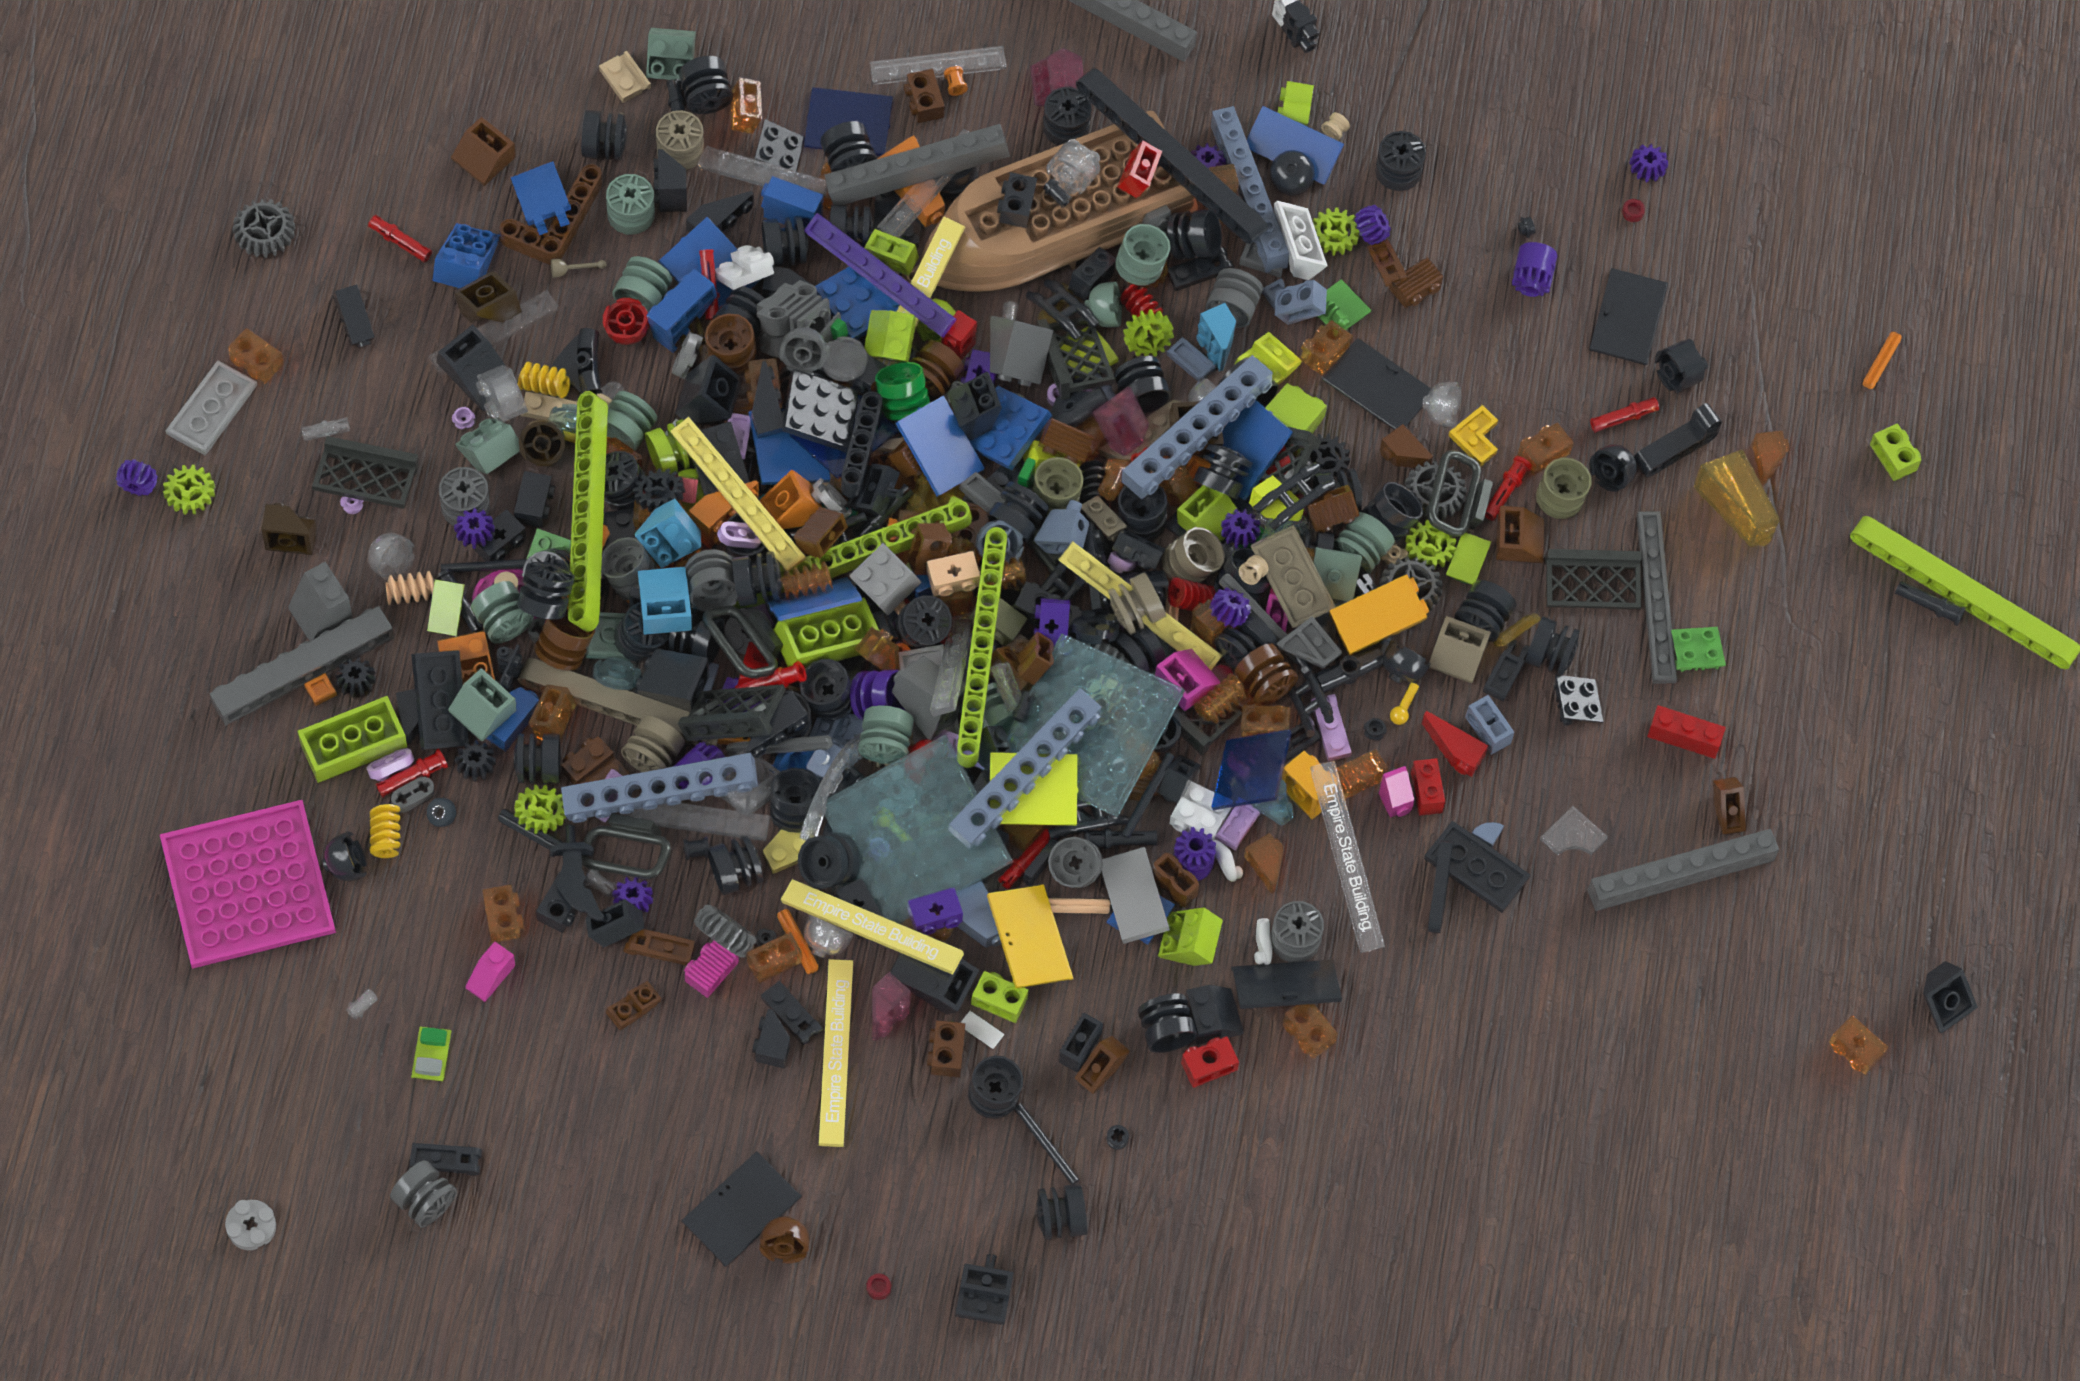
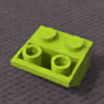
M1202 485L1177 509V523L1186 531L1194 527L1205 528L1222 542L1226 537L1221 535V523L1223 520H1226L1227 513L1233 514L1237 508L1228 495Z
M1204 907L1171 912L1167 917L1170 930L1163 933L1158 956L1192 966L1212 964L1223 920Z

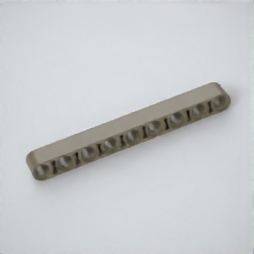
M534 658L526 660L517 680L526 688L636 726L644 716L659 718L675 728L682 735L685 743L694 746L699 742H705L707 746H716L718 739L686 740L678 722L681 717L689 716L690 712L572 671L556 669Z

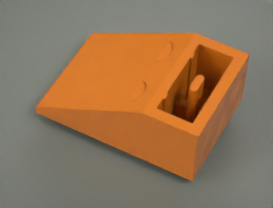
M755 480L745 483L759 500L758 482ZM718 491L705 495L689 510V517L701 530V542L711 549L715 544L719 545L721 543L717 535L721 525L737 512Z
M485 631L437 640L439 652L459 650L463 685L481 668L495 680Z

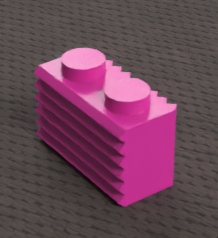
M715 941L712 943L707 942L700 951L701 956L696 961L691 960L684 970L685 982L706 998L713 993L739 963L738 956Z

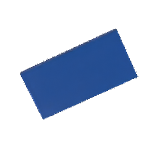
M1262 106L1247 138L1251 151L1272 161L1280 153L1287 150L1303 152L1311 159L1314 165V180L1323 185L1326 184L1344 146L1343 143Z

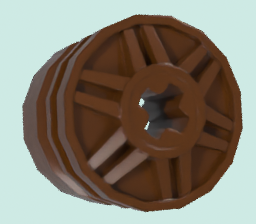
M728 313L716 317L709 323L705 332L708 357L715 355L737 374H742L749 370L754 364L757 355L754 332L750 322L738 314Z
M927 340L916 353L917 358H913L910 361L920 364L923 368L926 381L925 387L928 390L930 401H935L943 395L945 396V393L950 389V384L957 381L964 372V365L961 359L950 348L934 340Z
M567 609L565 617L561 619H546L543 630L534 647L535 653L543 662L556 669L565 671L575 670L580 667L587 652L586 649L589 647L595 634V629L591 632H586L571 623L568 619Z
M1265 644L1253 650L1242 659L1235 669V676L1244 687L1249 688V694L1260 707L1270 705L1281 699L1295 686L1298 680V675L1291 669L1290 664L1283 662L1284 657L1274 644Z

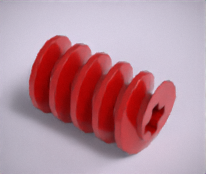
M1131 284L1121 295L1120 301L1123 305H1126V309L1131 312V316L1139 317L1140 311L1148 314L1150 309H1152L1154 314L1158 311H1161V313L1164 311L1162 308H1157V301L1151 302L1153 296L1151 294L1146 295L1148 289L1146 287L1141 288L1142 285Z
M1176 577L1169 583L1167 598L1168 603L1172 607L1206 614L1210 611V602L1216 592L1213 586Z

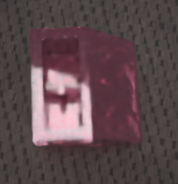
M1062 48L1030 66L1034 105L1044 106L1047 96L1058 88L1073 87L1077 89L1076 81L1083 76L1081 56Z
M1128 386L1093 412L1111 450L1124 457L1143 444L1149 427V423L1131 387Z
M890 972L872 988V1039L874 1041L878 1040L881 1036L883 1038L891 1032L892 1025L897 1020L902 1021L910 1012V990Z

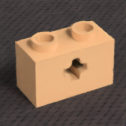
M973 551L927 561V575L933 596H948L956 591H971L979 587L980 573Z

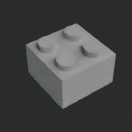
M884 543L849 576L887 615L921 583L916 575Z

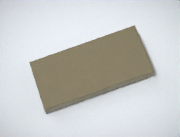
M1294 525L1251 544L1254 554L1262 557L1268 564L1269 569L1266 577L1292 628L1303 624L1312 616L1317 618L1336 607Z

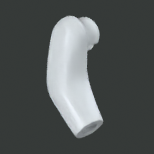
M1213 840L1216 842L1215 857L1226 878L1231 882L1242 878L1243 870L1240 866H1235L1230 849L1219 840Z
M1267 918L1257 920L1256 942L1259 952L1255 953L1254 958L1255 962L1259 965L1263 963L1268 965L1272 960L1270 923Z

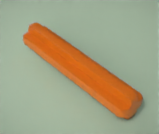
M1894 331L1890 333L1862 383L1864 387L1868 389L1875 387L1901 341L1902 336Z
M784 909L778 912L777 918L806 973L812 974L816 972L818 964L790 911Z

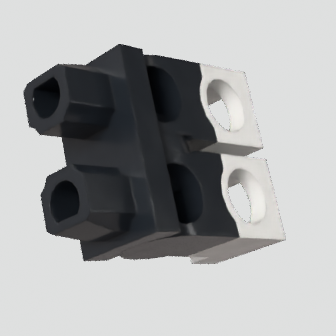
M1275 0L1272 15L1291 40V45L1294 48L1300 46L1304 53L1314 50L1317 46L1315 39L1319 37V31L1316 28L1317 17L1314 14L1310 15L1309 8L1303 5L1300 0Z

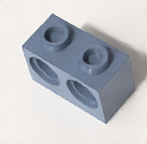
M1307 280L1304 283L1288 286L1285 289L1276 291L1275 316L1289 325L1326 314L1327 289L1315 280Z
M1489 695L1468 706L1465 718L1481 741L1488 745L1487 750L1491 755L1511 744L1514 731Z

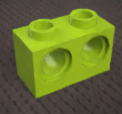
M874 229L864 247L889 268L907 276L910 275L919 258L915 244Z
M1898 423L1873 435L1870 446L1893 481L1918 470L1921 463V455L1912 446L1908 434L1900 428ZM1887 440H1891L1896 444H1891Z
M984 971L973 992L971 1005L1016 1024L1028 999L1029 990L1025 987L1015 988L1014 982L1011 983L1004 980L998 973ZM987 987H992L996 991L994 993L989 994L986 993L984 989ZM1008 997H1015L1018 1001L1016 1003H1009L1006 999Z

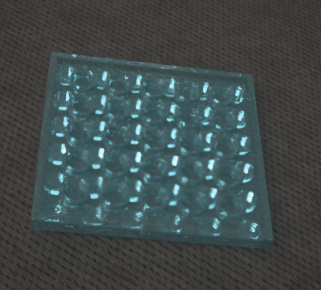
M1061 633L1053 648V665L1033 685L1029 696L1034 694L1037 697L1029 713L1030 719L1025 724L1014 720L1007 733V739L1012 752L1018 753L1081 688L1102 708L1099 714L1101 716L1099 721L1093 727L1090 725L1086 727L1083 731L1085 735L1077 744L1072 742L1067 747L1069 750L1067 754H1077V787L1079 789L1077 799L1118 817L1185 690ZM1078 715L1069 717L1073 723H1080L1082 721ZM1055 732L1053 734L1057 740H1064L1066 738L1062 732ZM1046 749L1037 750V754H1049Z
M946 734L819 803L833 832L846 834L858 846L860 853V868L857 873L858 880L863 879L883 917L898 924L910 918L907 910L908 900L953 887L958 892L1013 862L996 828H990L985 833L987 836L978 847L974 844L970 850L948 831L949 824L978 794L964 767L958 763L957 754ZM980 817L971 819V822L976 826L984 824V820Z

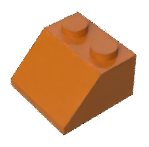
M794 470L789 471L759 500L782 529L805 525L809 517L819 507H822L811 495L814 491L811 483Z

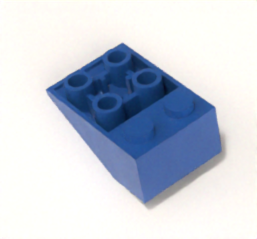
M456 223L435 258L433 281L462 288L486 275L500 235L488 230H480L466 224Z

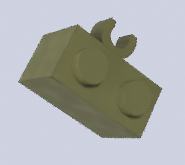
M1001 598L999 600L994 638L1000 644L1006 646L1014 640L1028 618ZM984 603L983 605H985V606H991L992 604H991V603ZM976 606L968 616V619L973 621V625L975 619ZM981 624L982 627H989L988 624Z

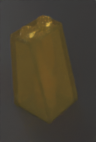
M1743 449L1701 464L1694 483L1696 491L1750 547L1756 545L1764 546L1771 542L1779 522V517Z

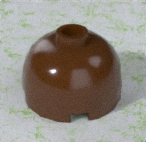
M789 1216L775 1218L769 1221L763 1228L760 1236L759 1250L763 1256L771 1261H775V1258L783 1259L782 1263L785 1264L799 1262L806 1257L809 1250V1233L804 1224L797 1219Z

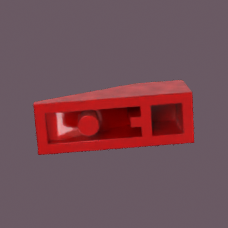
M1426 711L1422 720L1425 730L1450 765L1460 774H1467L1472 777L1485 757L1488 745Z

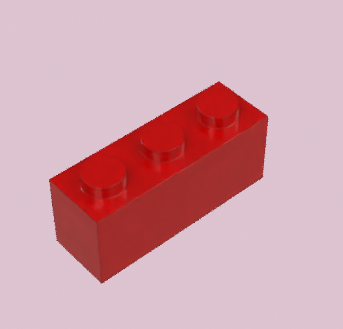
M1657 705L1647 737L1715 759L1726 727Z

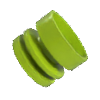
M680 419L676 421V426L684 420ZM672 423L667 425L668 436L660 427L645 433L646 446L656 470L661 468L662 472H665L667 469H670L671 474L675 471L678 472V461L684 469L690 468L689 461L694 466L693 459L671 434L670 431L675 428Z

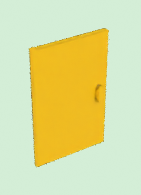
M1042 884L988 893L987 898L1015 988L1072 980L1073 975L1045 886Z

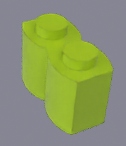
M1287 81L1286 88L1281 87L1279 101H1283V107H1278L1277 113L1308 126L1314 85Z

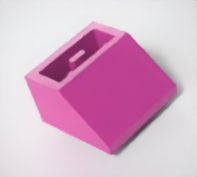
M1192 648L1174 652L1156 666L1155 678L1184 711L1222 684Z

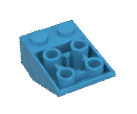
M685 567L638 571L644 634L692 630Z

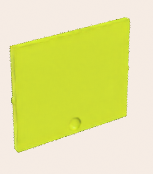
M990 753V781L1017 753ZM1038 754V755H1039L1040 757H1047V756H1049L1050 754ZM1066 754L1060 761L1056 759L1050 765L1052 767L1051 771L1044 778L1040 776L1034 782L1036 784L1034 789L1028 795L1023 793L1017 799L1020 802L1011 812L1007 810L1001 816L1003 820L1000 824L1077 826V793L1079 791L1077 787V754ZM1022 766L1020 768L1024 774L1033 773V769L1030 766ZM1006 783L1004 785V788L1010 792L1017 789L1013 783ZM990 800V808L997 809L1001 806L997 800Z

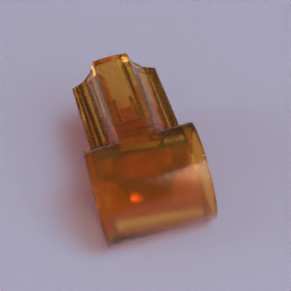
M1108 459L1105 467L1106 475L1098 488L1101 496L1107 500H1114L1119 495L1124 486L1122 483V470L1132 462L1131 459Z

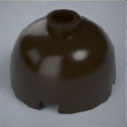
M536 419L528 423L522 430L519 438V450L524 459L539 467L550 466L556 463L563 455L566 446L565 434L562 428L556 422L549 419Z

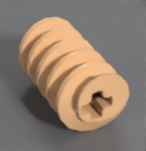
M427 571L425 578H423L421 572H417L416 579L413 578L411 573H408L406 580H404L401 574H398L397 581L394 580L392 575H389L386 582L388 605H391L392 598H394L397 604H400L402 597L406 603H410L411 596L414 597L416 602H419L421 595H423L425 601H428L430 594L433 595L434 588L431 572Z

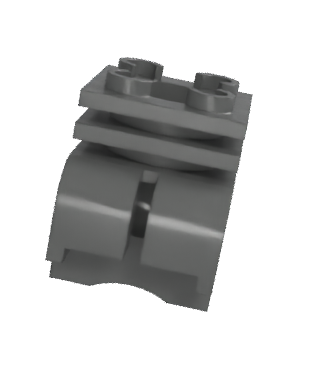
M801 280L794 285L784 283L772 296L763 299L757 304V317L761 324L759 333L760 343L763 344L760 347V352L773 357H780V346L785 335L799 327H809L820 334L831 321L829 299L825 298L822 300V296L817 295L815 286Z

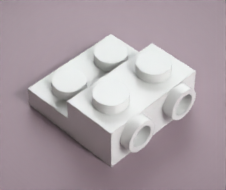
M745 245L738 248V251L731 253L732 262L722 263L719 268L715 269L716 280L734 290L774 274L772 267L774 260L769 252L764 254L760 247L754 248Z
M1191 781L1184 796L1180 798L1170 817V824L1179 832L1183 830L1190 832L1191 827H1194L1195 831L1199 832L1201 828H1204V834L1211 833L1213 841L1227 819L1234 802Z

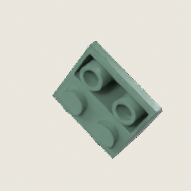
M651 28L648 35L646 78L680 80L679 70L685 63L694 59L696 31Z
M493 418L482 421L476 430L464 434L460 438L461 440L455 444L477 471L484 474L490 473L520 451L519 439L511 425Z
M482 668L464 683L448 709L456 719L481 741H484L517 711L515 698Z

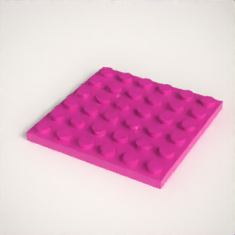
M303 800L160 834L192 969L336 933Z

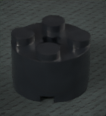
M1691 339L1681 340L1658 351L1655 355V364L1659 362L1660 367L1657 370L1659 379L1668 390H1676L1675 393H1679L1702 382L1705 370L1708 369L1706 359L1700 356Z

